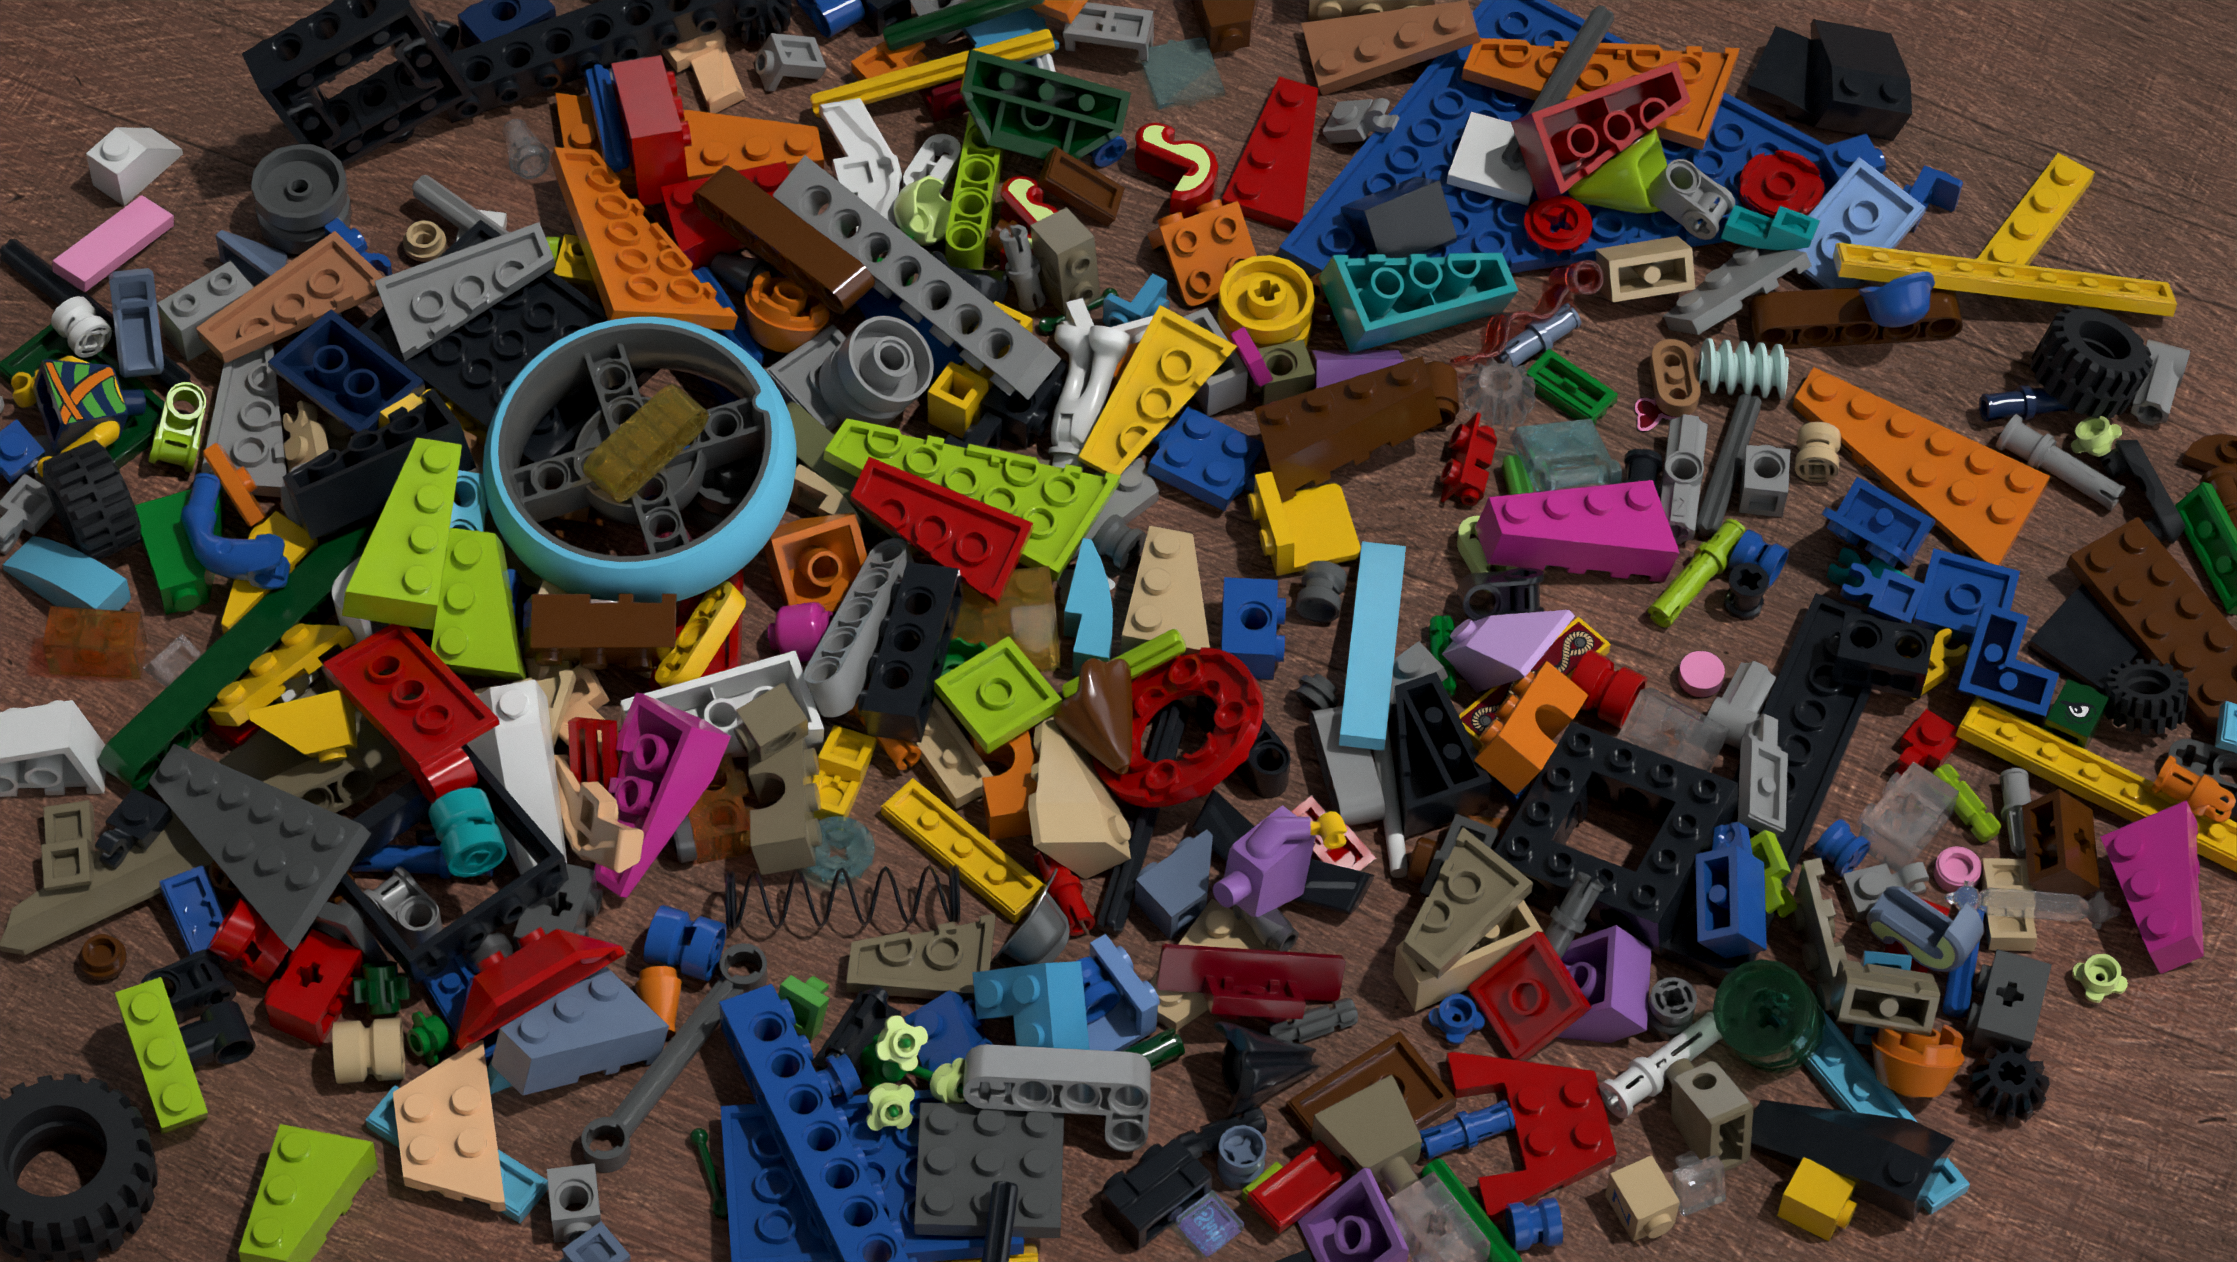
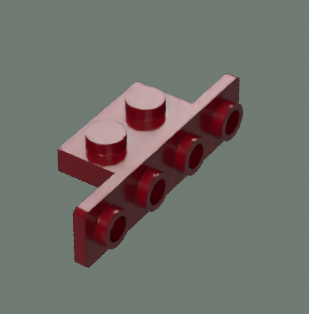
M1163 944L1160 952L1156 985L1159 990L1203 993L1210 1013L1216 1014L1221 1018L1233 1020L1239 1019L1242 1016L1262 1017L1271 1022H1284L1287 1019H1303L1306 1004L1304 999L1337 1001L1340 998L1346 962L1342 955Z

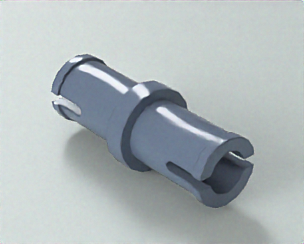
M1565 303L1542 320H1532L1526 324L1525 331L1496 348L1497 356L1504 366L1507 365V369L1512 371L1538 352L1544 354L1548 349H1552L1555 341L1570 331L1581 326L1580 317L1573 307L1570 309V304Z

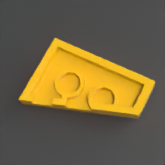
M303 623L293 626L281 637L282 643L273 652L265 653L251 663L249 666L251 671L241 681L233 682L223 688L217 695L218 701L207 712L217 725L239 727L249 719L248 711L266 707L284 694L286 690L285 681L298 678L305 673L310 675L323 665L318 659L319 656L334 645H339L344 650L356 641L355 637L347 626L307 625Z

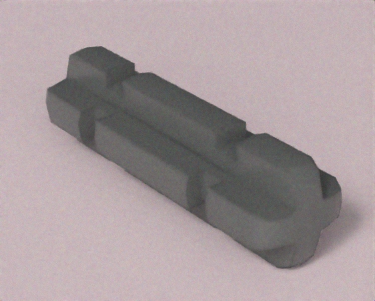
M1344 998L1332 1002L1333 1007L1331 1008L1323 1005L1305 1011L1303 1019H1292L1289 1022L1287 1020L1284 1022H1272L1268 1025L1267 1033L1271 1037L1289 1042L1297 1039L1300 1043L1333 1032L1334 1026L1338 1025L1342 1029L1358 1022L1357 1008L1351 998Z

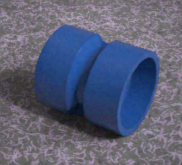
M661 905L654 915L647 934L643 954L644 962L654 966H668L672 968L678 965L682 974L708 982L714 975L723 952L727 933L726 924L702 916L691 921L688 912Z

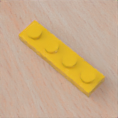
M2057 153L1977 259L2030 265L2092 183L2095 172Z

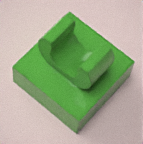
M790 975L780 984L778 996L780 1000L788 999L793 1009L796 1025L793 1026L795 1031L800 1035L805 1034L807 1039L812 1041L822 1030L829 997L823 993L828 990L829 985L815 976L810 977L804 983Z

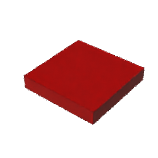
M1539 931L1534 932L1467 987L1513 1060L1527 1061L1592 1009V1006L1545 934Z

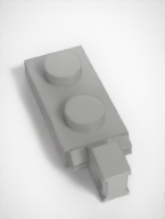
M1763 713L1761 717L1746 725V732L1741 741L1738 822L1757 832L1764 830L1773 832L1778 837L1786 830L1788 753L1781 751V748L1777 746L1778 720Z

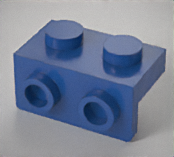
M952 990L947 991L904 1017L906 1024L912 1027L922 1026L927 1031L928 1040L924 1045H921L918 1056L922 1067L933 1072L942 1064H952L957 1058L965 1059L966 1054L971 1048L978 1045H993L986 1038L982 1027L985 1019L977 1020L975 1001L972 999L967 1000Z

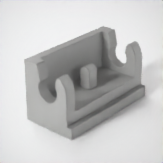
M1087 2L1071 24L1065 23L1063 31L1065 50L1075 52V41L1137 49L1139 51V61L1148 62L1149 47L1152 48L1154 42L1153 11Z

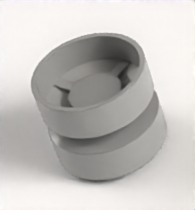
M877 316L867 319L849 334L824 360L819 375L823 399L829 409L843 422L848 418L886 426L929 386L934 370L932 353L924 337L907 322L890 316Z

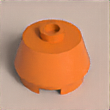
M770 271L757 275L752 287L745 294L750 335L760 345L777 352L791 353L818 335L830 317L829 309L825 304L791 279L771 278Z
M1943 1024L1941 1032L1932 1028L1930 1036L1879 1028V1031L1871 1037L1876 1079L1882 1085L1906 1097H1937L1944 1092L1965 1060L1964 1055L1961 1053L1964 1038L1958 1031Z

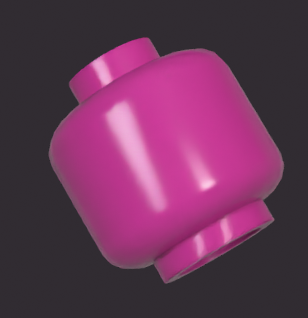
M818 602L781 607L776 614L775 623H770L768 626V638L772 650H779L780 654L796 651L799 662L810 661L834 618L833 613L826 611Z

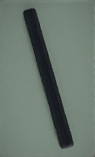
M9 239L6 244L1 246L0 254L2 261L57 304L61 305L64 301L76 296L86 298L95 308V316L103 318L111 327L112 336L108 343L117 350L114 318L110 311L87 293L54 273L51 265L17 239ZM164 353V371L159 375H150L167 390H170L175 384L191 382L190 374Z
M1174 700V702L1172 701L1162 708L1147 760L1153 763L1163 759L1175 761L1189 716V708L1183 705L1182 701ZM1132 805L1127 822L1131 832V838L1128 840L1131 859L1113 867L1096 922L1097 928L1104 931L1106 935L1120 934L1124 930L1135 893L1136 878L1142 870L1161 807Z

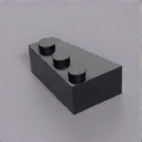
M1437 672L1396 685L1394 687L1392 723L1404 838L1452 822L1455 814L1467 817L1487 810L1492 780L1488 772L1474 761L1478 753Z

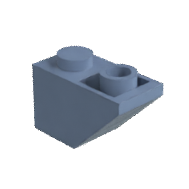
M1207 829L1194 839L1188 837L1182 840L1175 847L1171 855L1159 863L1152 862L1140 871L1136 878L1134 903L1169 940L1191 926L1207 905L1213 835Z

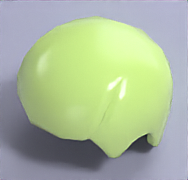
M929 175L905 186L898 194L894 203V216L898 227L903 233L914 237V241L921 246H930L945 239L952 201L944 199L940 194V189L944 186V182Z

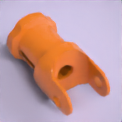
M2171 755L2164 763L2150 790L2155 794L2163 792L2179 802L2187 800L2194 815L2206 816L2216 822L2227 821L2236 803L2234 795L2219 786V783L2207 774L2199 776L2178 765L2176 758ZM2226 797L2228 799V803L2221 800L2220 798ZM2215 810L2222 811L2224 814L2217 815Z

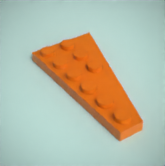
M1480 38L1481 42L1473 44L1463 67L1462 79L1536 101L1569 48L1570 41H1554V46L1530 45L1527 40ZM1600 43L1565 101L1677 61L1691 102L1655 128L1659 138L1703 150L1738 60L1740 48L1725 47L1724 53L1702 52V46H1686V51L1663 50L1659 45Z
M555 93L563 148L595 150L603 159L590 98ZM684 109L685 121H688L692 146L685 147L688 181L710 177L724 165L739 171L786 161L789 173H791L804 155L824 170V156L817 126ZM625 141V142H626V146H627V150H628L629 159H632L631 153H630V149H629V146H628V142ZM629 164L628 168L621 169L619 173H615L621 180L620 189L625 195L637 194L635 173L632 174L631 165Z
M554 147L550 162L608 321L629 317H663L691 322L708 329L734 330L738 319L737 314L730 307L722 308L715 299L717 291L709 282L701 283L691 271L693 263L658 223H649L643 216L645 208L638 199H629L620 189L621 180L601 156L591 149Z
M1815 367L1812 368L1794 398L1793 408L1809 422H1825L1838 428L1841 433V443L1852 452L1851 458L1862 467L1869 466L1881 477L1880 483L1902 502L1933 518L1936 521L1934 525H1937L1953 539L1952 545L1962 554L1968 552L1980 561L1999 566L2002 565L2050 479L2049 475Z

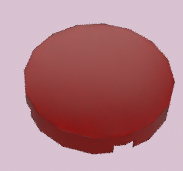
M1776 150L1775 154L1764 156L1765 152L1758 154L1745 164L1740 176L1738 189L1740 200L1748 210L1774 219L1779 207L1783 206L1808 216L1823 199L1825 189L1824 182L1822 183L1819 177L1820 171L1814 163L1803 155L1787 150Z

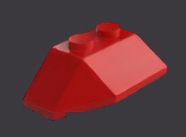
M539 927L517 940L521 947L517 952L504 958L502 952L498 951L475 964L480 973L470 978L452 1043L456 1051L463 1050L626 955L623 947L560 929H555L546 934L543 928Z

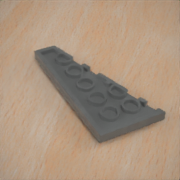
M173 744L148 781L282 942L293 952L371 835L360 823L176 744Z

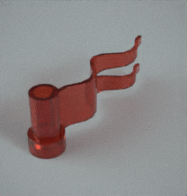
M1592 260L1574 262L1569 267L1554 269L1549 276L1550 288L1542 295L1537 308L1533 312L1519 310L1501 312L1494 315L1488 322L1485 344L1481 350L1473 355L1456 356L1450 362L1457 363L1463 359L1469 362L1501 354L1507 345L1509 328L1513 320L1524 322L1552 317L1559 310L1564 296L1569 292L1576 295L1596 293L1601 288L1604 280L1601 267ZM1499 326L1498 341L1496 346L1494 347L1497 330Z

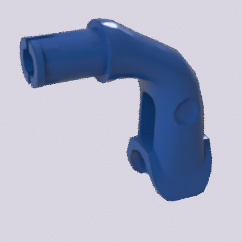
M209 473L196 474L188 505L184 506L181 511V522L197 561L211 573L225 578L249 581L251 586L263 589L285 587L288 582L290 563L283 556L284 540L273 534L257 535L255 540L223 538L214 535V526L217 521V515L214 510L221 488L220 480L217 476Z

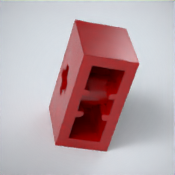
M312 929L304 943L300 942L294 952L291 951L288 959V968L280 981L274 980L266 992L264 1005L267 1009L270 1026L317 1047H321L333 1028V1022L338 1020L353 995V977L362 976V965L364 964L362 950Z

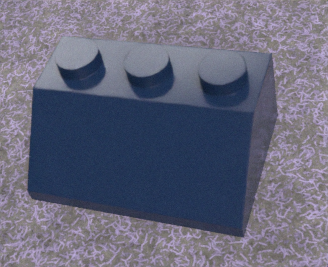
M332 309L268 361L269 368L354 434L363 429L369 431L378 430L380 411L411 393L420 397L425 392L423 379Z

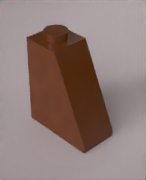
M1191 0L1209 54L1234 51L1250 46L1259 0Z

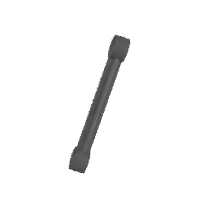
M741 943L731 946L723 953L720 959L721 978L610 1117L597 1118L584 1128L581 1137L583 1156L587 1164L595 1163L596 1171L602 1173L614 1172L621 1169L628 1162L631 1155L630 1137L721 1023L719 1002L766 986L768 979L767 960L762 950L752 944ZM742 961L752 962L760 968L759 973L754 971L747 976L735 974L731 977L727 973L732 965ZM606 1134L617 1136L623 1142L622 1147L617 1145L609 1151L596 1149L593 1152L589 1148L595 1138Z

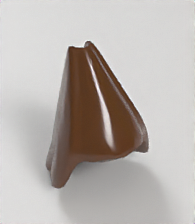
M1091 658L1081 666L1076 693L1058 706L1054 711L1053 719L1056 726L1066 736L1119 775H1124L1128 772L1132 757L1133 707L1131 669L1128 662L1120 658L1108 662Z

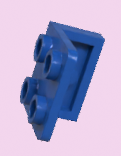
M1858 476L1837 512L1825 506L1821 513L1830 521L1826 528L1832 531L1834 535L1854 546H1857L1859 540L1867 543L1864 550L1893 568L1898 561L1910 567L1936 522L1933 518Z

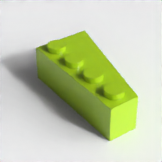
M416 438L346 588L342 616L434 630L460 463L461 444Z

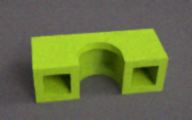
M159 977L115 992V1001L130 1044H132L140 1066L146 1091L161 1135L207 1119L208 1111L162 978Z

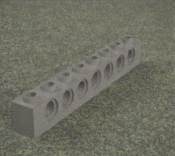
M804 155L774 192L773 196L781 204L865 265L874 278L875 286L873 288L888 300L893 294L903 300L899 308L918 324L923 317L933 324L929 332L948 348L953 342H956L963 348L959 356L980 372L984 365L994 374L989 380L1010 396L1016 390L1029 400L1061 360L1045 343L806 155ZM829 203L827 209L818 215L820 208ZM859 226L856 234L847 239L849 232ZM888 250L887 256L882 261L877 262L879 255ZM919 273L917 280L913 284L907 286V282L910 279V277H912L914 274ZM949 297L947 304L942 309L937 310L940 301ZM976 321H979L977 329L974 332L967 334L968 328L971 326V324H973ZM1010 345L1008 353L1004 357L997 359L1000 350Z

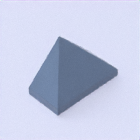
M224 230L219 231L215 235L220 261L224 264L231 261L253 286L258 285L288 264V253Z

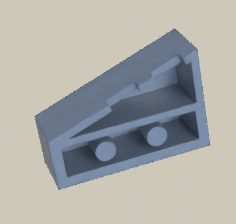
M605 966L501 1027L491 1065L521 1095H527L576 1083L579 1076L603 1071L605 1075L619 1072L620 1066L644 1061L645 1065H650L663 1050L669 1025Z

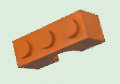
M1547 660L1535 673L1530 671L1526 677L1518 679L1514 683L1511 691L1516 695L1510 694L1495 712V715L1500 720L1494 719L1478 739L1484 745L1474 761L1515 795L1543 769L1557 746L1552 740L1574 719L1588 697L1586 692Z
M1035 725L989 754L983 750L968 732L970 744L983 762L996 761L1003 763L1009 768L1007 772L1001 775L982 778V804L990 840L1032 834L1028 800L1029 795L1037 792V782L1031 777V767L1038 763L1040 758L1036 749H1032L1030 737H1034Z

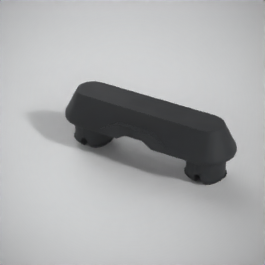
M2137 439L2116 440L2114 444L2116 448L2112 449L2108 454L2101 456L2100 461L2108 476L2114 479L2127 471L2133 474L2140 489L2146 492L2154 516L2143 523L2160 543L2167 540L2169 543L2174 544L2186 528L2174 503Z

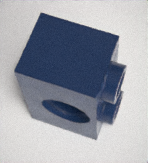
M483 0L472 4L457 15L460 41L468 48L556 17L555 6L549 0Z

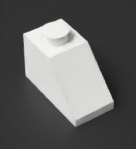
M126 127L114 128L86 153L93 186L123 206L129 203L183 155L180 147L152 128Z

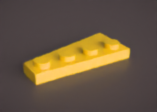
M1159 305L1077 460L1104 475L1106 472L1121 475L1235 351L1237 346Z

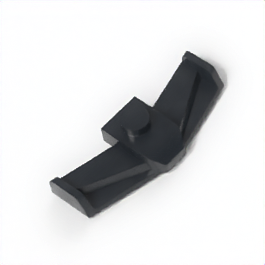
M1212 789L1191 830L1199 835L1207 829L1213 835L1212 849L1227 862L1232 845L1255 826L1217 790ZM1311 859L1304 893L1292 901L1350 915L1360 906L1374 879V875Z

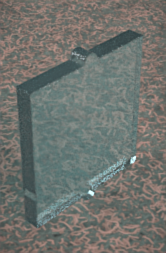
M1205 36L1178 42L1169 40L1168 44L1149 47L1148 62L1141 61L1159 110L1185 104L1195 106L1196 102L1225 96V89Z

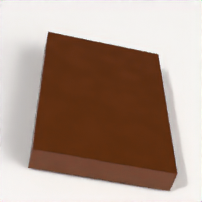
M1399 1031L1286 1101L1285 1109L1314 1144L1315 1141L1311 1135L1315 1114L1390 1075L1396 1080L1418 1131L1454 1109L1457 1099L1402 1032Z

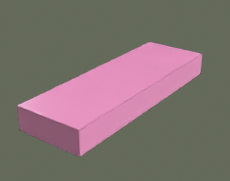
M141 195L52 261L53 272L83 292H86L174 226V215Z

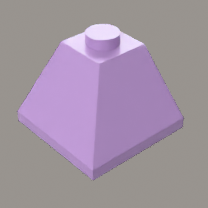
M1570 610L1491 615L1474 622L1471 619H1467L1451 633L1450 637L1453 641L1442 655L1478 693L1526 677L1575 616Z

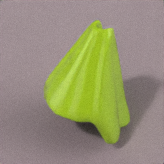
M1654 127L1641 135L1631 145L1602 163L1599 168L1574 183L1568 189L1569 197L1580 203L1626 212L1652 213L1662 211L1651 202L1648 192L1650 183L1667 166L1656 128Z

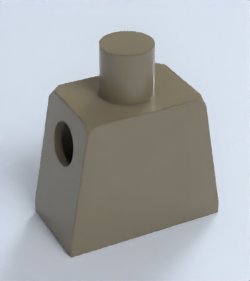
M1687 1058L1679 1059L1672 1063L1666 1071V1077L1672 1084L1671 1117L1708 1179L1750 1161L1754 1108L1751 1102L1717 1062L1710 1061L1696 1068Z
M1392 1075L1314 1115L1311 1137L1315 1143L1320 1140L1351 1172V1178L1363 1168H1369L1376 1182L1385 1180L1396 1197L1404 1196L1417 1187L1420 1180L1410 1165L1419 1159L1422 1140L1396 1080Z

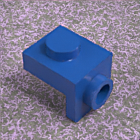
M1867 134L1830 144L1820 149L1819 159L1834 185L1858 157L1882 175L1886 170V161L1882 151L1874 147Z
M1924 165L1914 185L1906 184L1903 190L1925 206L1926 210L1931 203L1953 212L1958 204L1963 182L1946 172ZM1922 217L1912 227V229L1910 230L1911 232H1915Z

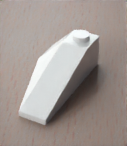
M535 679L490 687L477 697L498 717L500 724L468 742L467 745L564 855L567 864L547 696ZM496 816V822L502 838L520 874L523 875L536 866L537 863Z

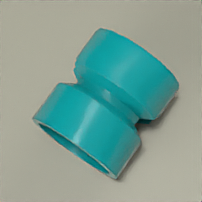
M477 788L457 789L438 798L431 805L428 812L436 837L441 841V850L450 873L460 877L477 876L495 868L504 860L507 854L506 846L498 825L494 823V814L485 792Z

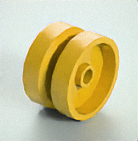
M1267 255L1252 256L1242 260L1225 273L1219 288L1217 324L1232 344L1231 333L1245 327L1257 349L1298 340H1304L1307 347L1311 336L1315 299L1313 283L1302 268L1284 258Z

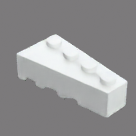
M796 651L644 694L699 717L731 736L722 758L748 757V753L740 745L733 730L738 727L736 709L784 682L808 719V735L804 737L807 748H815L816 753L821 752L823 748L824 727L813 697L804 680V673ZM634 697L620 700L621 726Z
M56 700L46 705L28 708H9L4 712H0V797L17 796L18 788H45V795H65V787H87V794H104L106 770L99 765V756L105 743L73 700Z

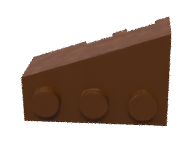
M532 594L524 604L522 658L535 659V664L540 666L562 665V661L580 662V667L585 669H605L608 664L625 665L626 671L650 672L652 667H657L675 648L677 594H662L661 603L634 602V594H619V601L591 599L590 594Z

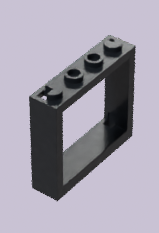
M467 744L461 748L473 764L478 778V782L471 787L481 789L486 793L493 813L536 861L537 865L413 950L410 949L347 873L344 874L335 888L348 904L356 907L364 915L363 922L415 984L427 976L432 977L439 974L445 969L449 961L465 950H473L480 946L491 932L503 924H510L523 915L526 908L542 897L554 895L561 889L564 882L569 880L564 855ZM415 778L353 819V821L362 824L371 835L348 870L429 816L428 812L432 804L423 795Z

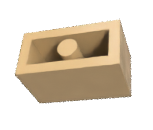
M1678 236L1595 249L1599 291L1611 302L1695 289L1692 247Z

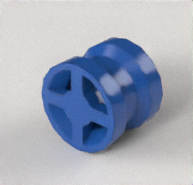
M1839 819L1822 834L1813 849V854L1817 858H1821V860H1828L1832 863L1834 872L1842 878L1844 873L1852 872L1862 862L1870 849L1871 842L1864 836H1855L1851 832L1850 825L1843 819Z

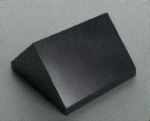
M1413 177L1341 206L1340 212L1369 255L1385 254L1386 258H1408L1410 254H1429L1457 242V235L1440 180Z

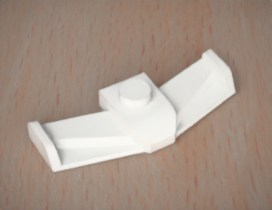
M861 98L820 104L819 114L826 122L845 155L843 158L833 159L832 170L835 179L898 228L894 216V203L899 194V183L902 180L898 157L890 150Z

